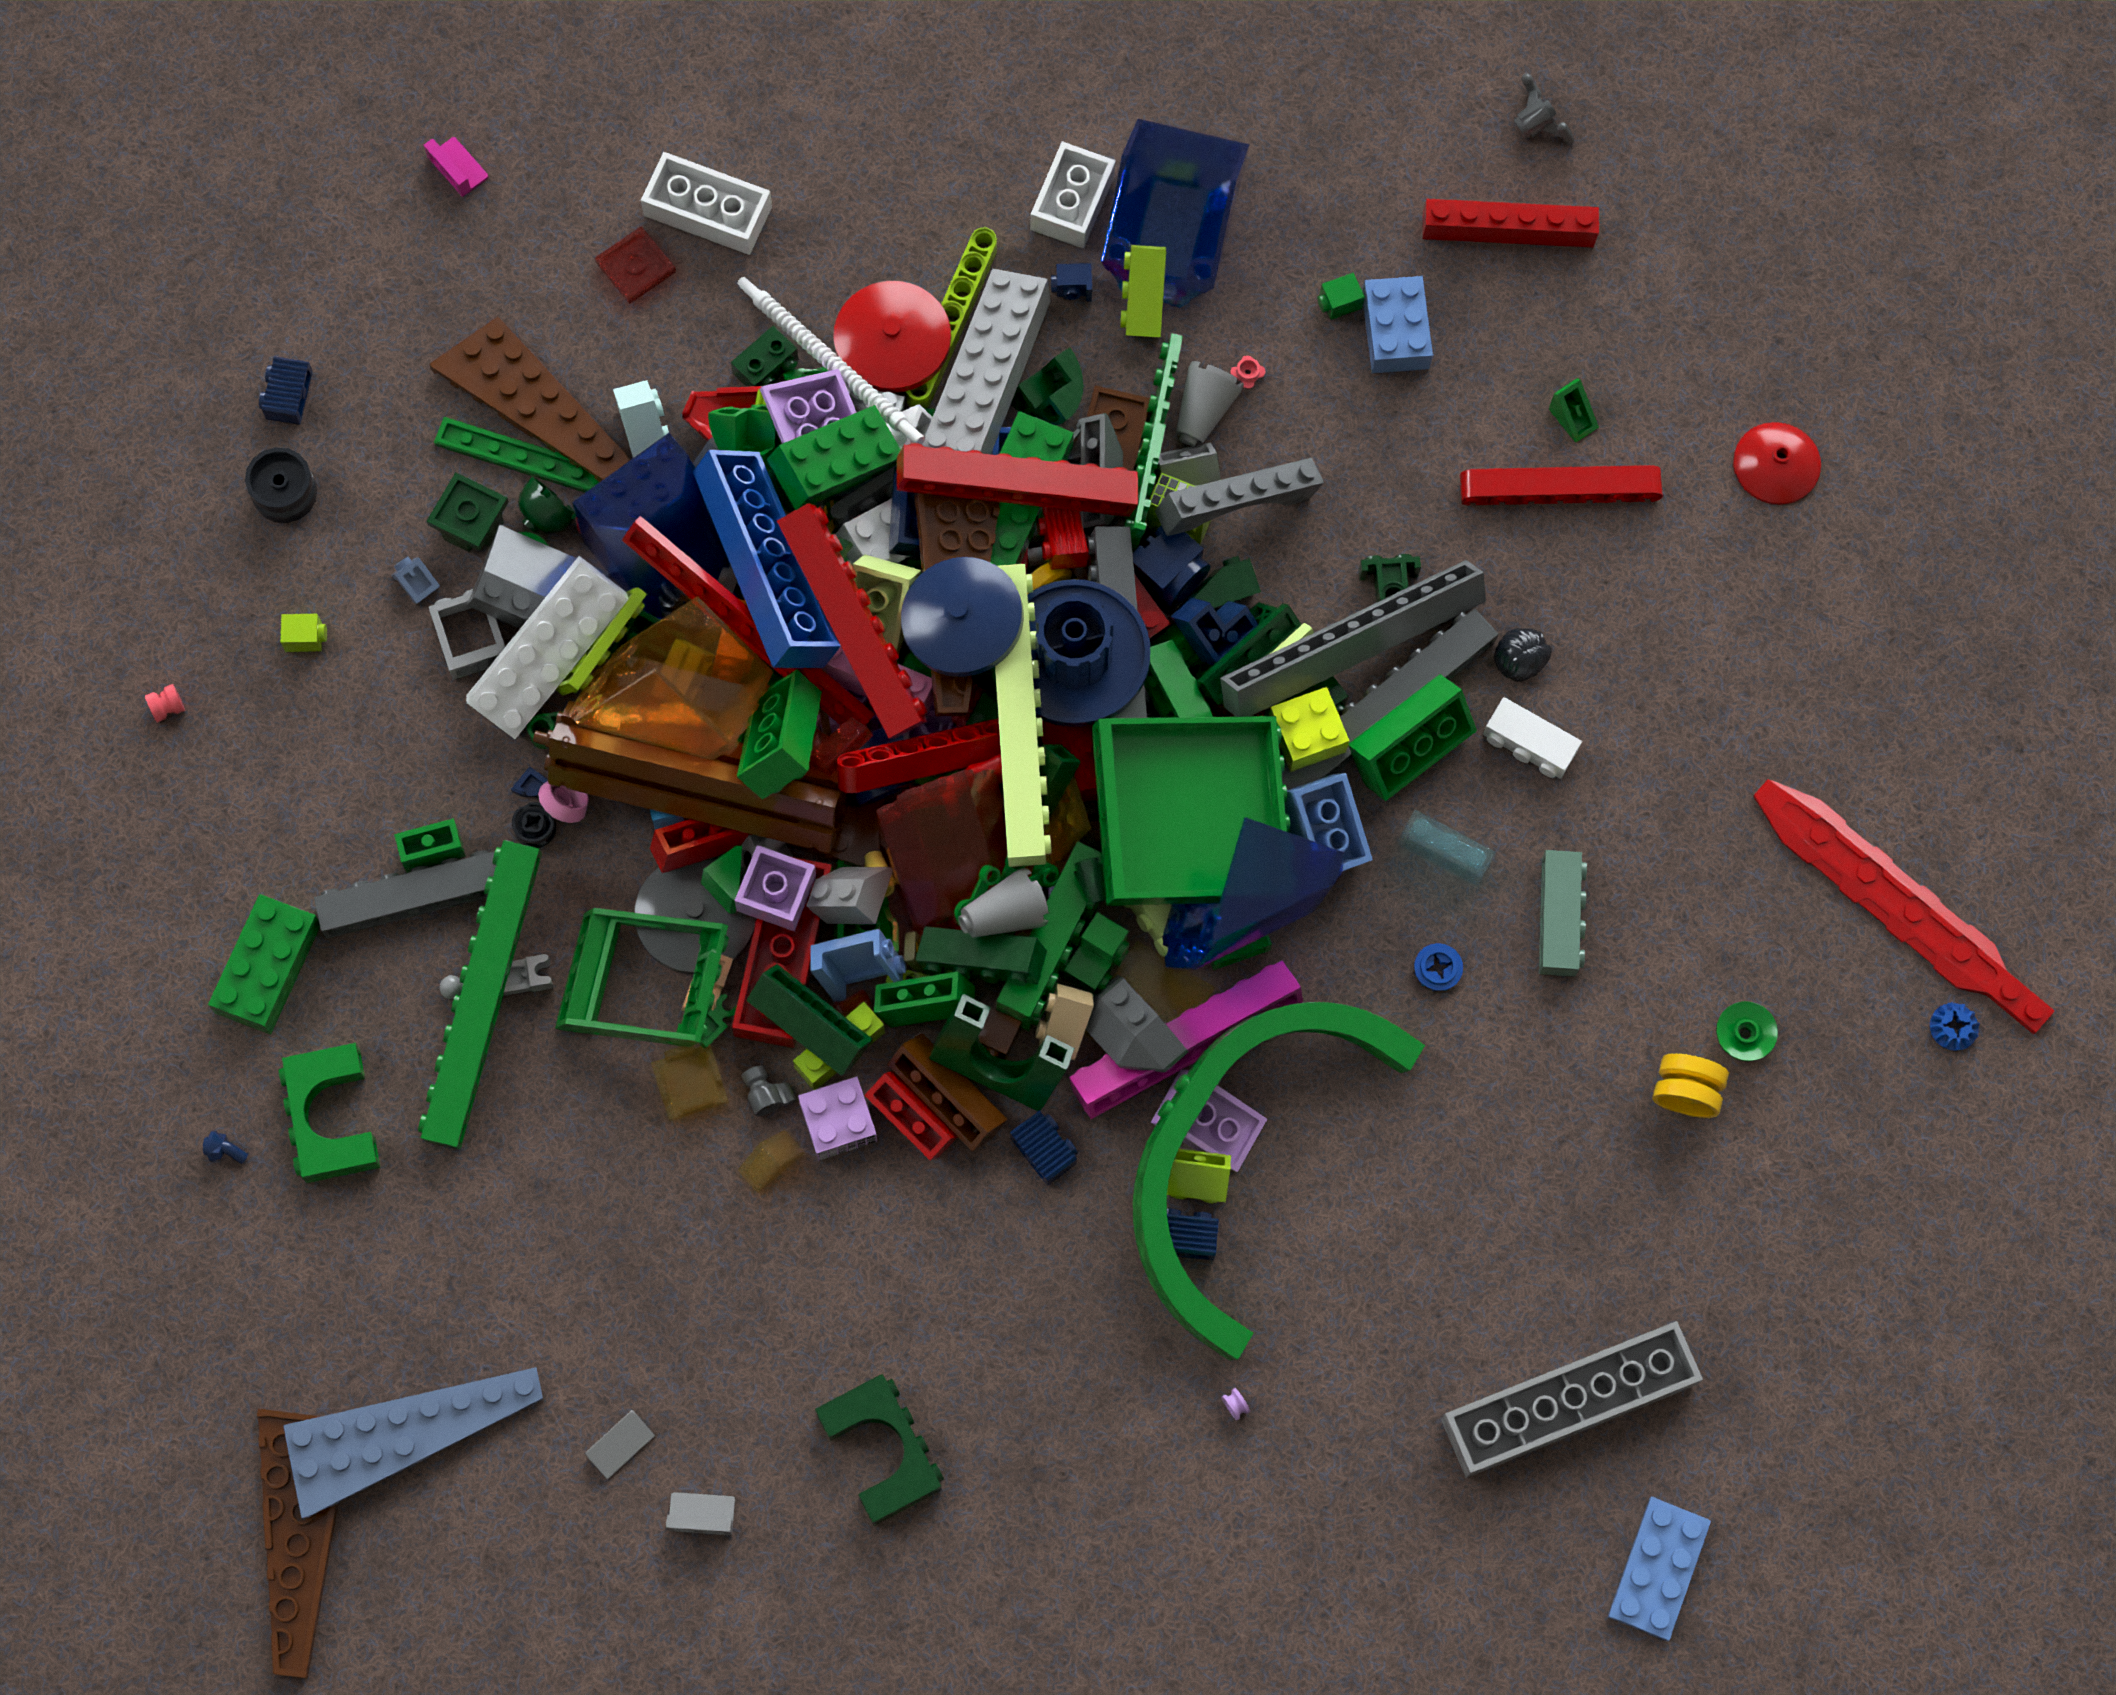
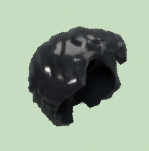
M1515 628L1506 632L1498 642L1494 659L1498 670L1505 677L1513 681L1522 682L1536 676L1550 660L1552 648L1550 645L1545 644V637L1540 631L1531 628Z

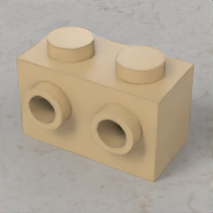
M1057 984L1054 994L1049 993L1044 1007V1011H1047L1044 1021L1040 1020L1036 1028L1035 1038L1039 1039V1046L1046 1035H1049L1074 1047L1071 1059L1075 1060L1094 1006L1093 994Z

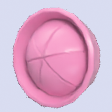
M548 781L540 787L538 793L540 803L544 810L553 818L562 822L574 823L579 822L585 817L589 801L588 794L567 789L565 786L550 785Z

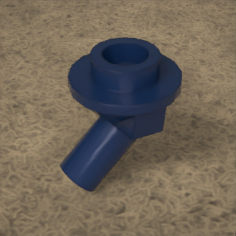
M211 1131L209 1137L204 1138L203 1154L208 1156L210 1162L221 1159L224 1153L240 1164L246 1160L248 1153L229 1142L226 1134Z

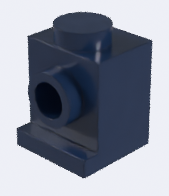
M1091 263L1056 264V275H1051V293L1057 292V297H1063L1066 300H1076L1080 296H1086V301H1092Z

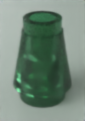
M1098 857L1075 863L1076 871L1073 873L1088 899L1089 905L1105 901L1103 863H1099Z

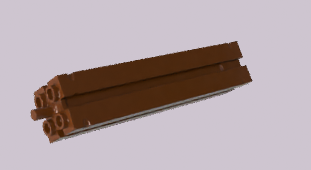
M573 701L568 702L563 712L559 711L554 730H549L548 733L536 731L533 737L534 743L542 744L549 748L544 770L548 771V784L565 786L570 790L806 848L815 847L818 851L830 853L836 839L837 830H840L846 816L848 797L838 787L837 768L833 767L832 764L810 759L809 770L802 778L794 779L786 784L780 792L772 793L762 800L737 778L743 743L590 705L582 706L581 703Z

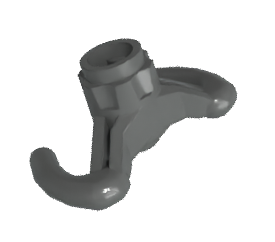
M1529 73L1523 74L1521 80L1529 93L1527 107L1517 114L1518 117L1514 119L1526 139L1530 136L1535 137L1544 131L1561 137L1566 145H1572L1575 139L1567 124L1561 122L1557 125L1553 116L1557 114L1548 100L1542 102V93L1534 82L1532 75Z

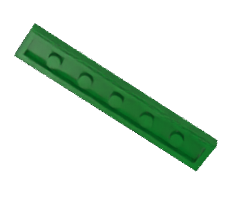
M447 417L443 418L434 440L435 446L597 497H601L605 485L595 480V476L580 466L577 468L570 463L569 459L556 451L553 452L540 446Z

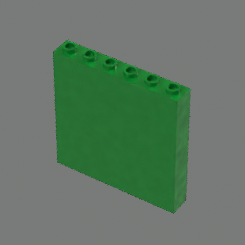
M1276 716L1101 718L1095 722L1091 728L1107 906L1285 901L1293 895L1296 889V878L1291 873L1290 862L1293 859V848L1291 844H1288L1287 832L1290 830V817L1288 814H1285L1284 803L1287 801V787L1282 783V773L1284 772L1285 764L1284 757L1279 752L1282 732L1280 726H1277Z

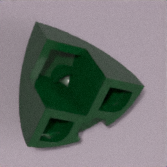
M1070 347L1054 357L1041 370L1017 386L1011 405L1018 412L1040 418L1053 425L1065 422L1076 412L1083 395V376L1079 362Z

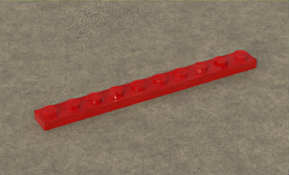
M640 516L629 528L622 541L772 667L748 606ZM773 668L783 677H786L796 669L800 671L822 692L820 708L855 738L875 715L821 668Z

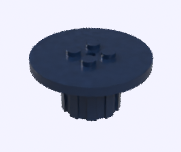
M1087 580L1056 581L1041 586L1027 594L1028 603H1034L1035 621H1029L1030 631H1036V650H1031L1032 660H1038L1039 678L1033 679L1034 689H1040L1041 707L1035 708L1036 718H1042L1045 722L1060 726L1082 727L1094 725L1098 719L1112 718L1122 712L1141 691L1150 666V639L1145 623L1136 608L1115 590L1103 584Z

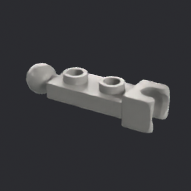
M542 954L513 961L504 995L552 989L554 985L549 976L537 975L540 969L550 966L549 956ZM449 975L441 981L439 990L445 998L454 999L456 994H461L463 983H460L459 977Z

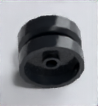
M274 447L264 450L252 459L246 469L245 484L256 509L263 517L273 522L290 523L299 520L310 512L316 502L317 486L308 463L299 453L289 448Z

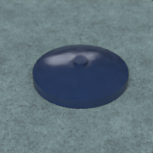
M974 557L951 558L928 568L909 588L901 610L902 632L914 656L929 669L943 675L955 677L977 675L990 670L1002 662L1018 642L1024 622L1023 603L1012 579L998 566Z

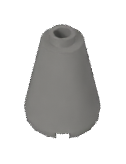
M1191 361L1188 367L1176 433L1180 435L1179 440L1194 447L1196 443L1203 444L1242 392L1244 386L1243 383L1236 385L1238 378L1215 366L1208 364L1206 369L1199 368L1200 362Z
M1022 868L1015 871L962 908L961 916L958 917L962 931L965 934L969 933L971 937H980L1041 928L1048 924V920L1043 919V915L1048 914L1046 899L1038 881L1031 882L1027 876L1031 874L1030 870Z

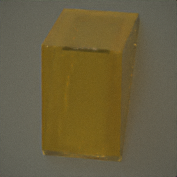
M783 1130L760 1142L739 1167L738 1172L759 1193L804 1155L805 1152Z

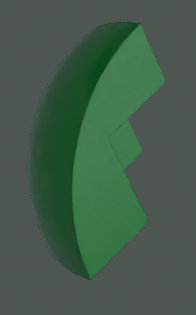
M755 404L751 405V408L743 409L730 406L708 413L710 430L719 450L759 452L767 472L771 469L767 458L782 443L766 405Z

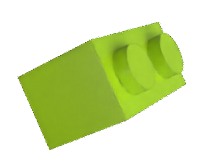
M1178 1149L1171 1168L1167 1195L1176 1199L1195 1198L1201 1199L1206 1203H1226L1231 1155Z

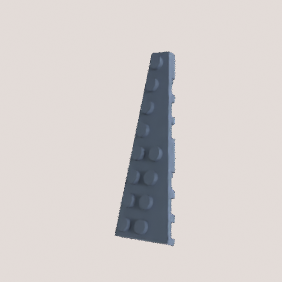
M537 1368L283 1425L302 1520L310 1518L312 1515L338 1504L340 1501L367 1489L371 1485L389 1476L391 1477L431 1457L433 1454L488 1428V1426L543 1400Z

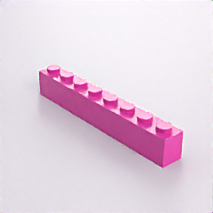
M1283 961L1274 965H1268L1253 977L1240 980L1231 989L1222 994L1219 993L1211 996L1207 1002L1196 1008L1187 1009L1180 1017L1165 1023L1189 1051L1166 1072L1120 1068L1106 1054L1101 1060L1088 1067L1085 1066L1078 1069L1074 1075L1069 1077L1072 1091L1089 1118L1093 1119L1196 1062L1215 1040L1242 1021L1272 1009L1303 1003L1301 986Z

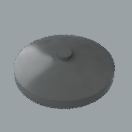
M709 858L662 873L660 868H657L646 879L639 891L635 904V913L728 925L726 935L729 937V941L722 955L733 958V961H735L751 942L757 918L738 912L737 909L735 914H729L701 884L704 868L718 858ZM741 873L739 889L744 879V876ZM636 927L642 945L654 960L670 970L684 974H694L700 944L698 943L700 934Z

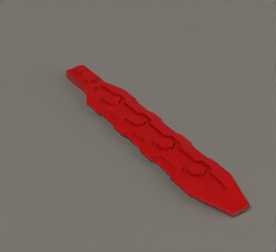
M1767 779L1753 795L1777 836L1787 848L1805 863L1816 867L1839 887L1838 890L1853 903H1859L1886 926V930L1901 943L1906 942L1933 965V969L1955 988L1988 996L2033 1035L2053 1014L2054 1009L2006 970L1996 945L1974 926L1967 925L1940 903L1939 897L1925 886H1920L1893 864V859L1877 846L1873 847L1846 825V820L1823 801L1770 779Z

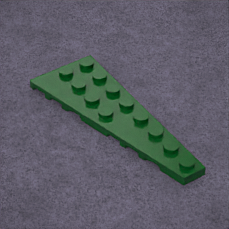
M1173 333L1168 343L1162 342L1158 359L1163 360L1161 369H1156L1153 385L1157 386L1156 395L1150 396L1147 412L1151 413L1150 422L1145 421L1141 434L1143 441L1136 456L1138 505L1130 517L1123 516V519H1125L1123 527H1130L1132 553L1136 550L1147 525L1145 520L1151 504V500H1148V497L1151 496L1156 474H1154V470L1158 466L1166 426L1164 422L1170 406V402H1167V400L1170 398L1174 385L1172 374L1175 373L1183 339V336Z

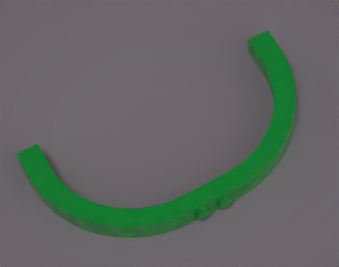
M1306 1002L1279 1007L1246 1019L1226 1031L1202 1053L1187 1075L1183 1074L1174 1086L1176 1093L1172 1100H1167L1158 1112L1160 1119L1145 1145L1134 1184L1133 1226L1138 1252L1149 1282L1170 1314L1190 1334L1228 1360L1239 1359L1254 1333L1223 1313L1199 1292L1189 1279L1175 1252L1167 1219V1190L1171 1168L1177 1151L1226 1071L1247 1051L1275 1036L1296 1032H1312L1334 1036L1361 1047L1399 1073L1410 1071L1425 1045L1398 1026L1369 1011L1344 1004Z

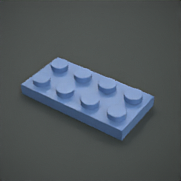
M1651 1496L1607 1617L1668 1642L1711 1520Z

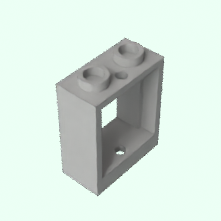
M473 589L466 591L463 596L454 599L443 598L435 602L434 605L429 606L453 680L488 669L505 648L496 618L487 615L496 644L453 657L441 618L470 609L471 607L467 606Z

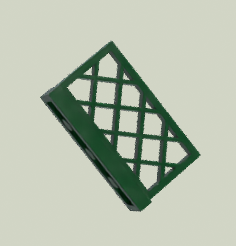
M1258 602L1249 610L1259 624L1214 666L1201 662L1198 659L1188 668L1191 675L1195 677L1200 692L1207 695L1213 704L1219 705L1223 701L1221 677L1269 655L1302 625L1288 604L1282 603L1277 608Z

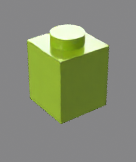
M281 614L280 643L285 652L321 651L322 642L327 641V626L322 624L318 614Z

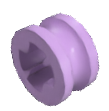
M1234 1388L1231 1390V1395H1223L1221 1398L1233 1418L1237 1421L1240 1419L1241 1413L1248 1414L1250 1409L1239 1391Z

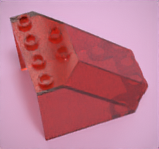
M993 769L983 770L974 774L973 770H963L905 790L897 796V801L886 804L876 810L880 849L888 867L893 869L892 875L896 881L894 886L911 931H916L921 937L925 926L962 930L956 921L954 911L960 901L971 898L979 880L981 868L985 865H992L1002 874L1005 867V859L1008 855L1005 807ZM992 871L988 873L987 879L991 878ZM989 885L988 890L994 887L995 885Z

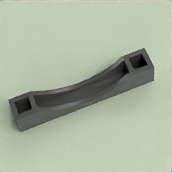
M1312 458L1170 492L1155 509V513L1166 535L1170 536L1193 530L1219 516L1248 506L1264 503H1277L1289 506L1307 501L1324 484V481Z

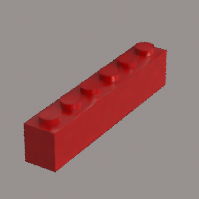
M1426 199L1423 210L1422 239L1594 248L1599 234V207Z

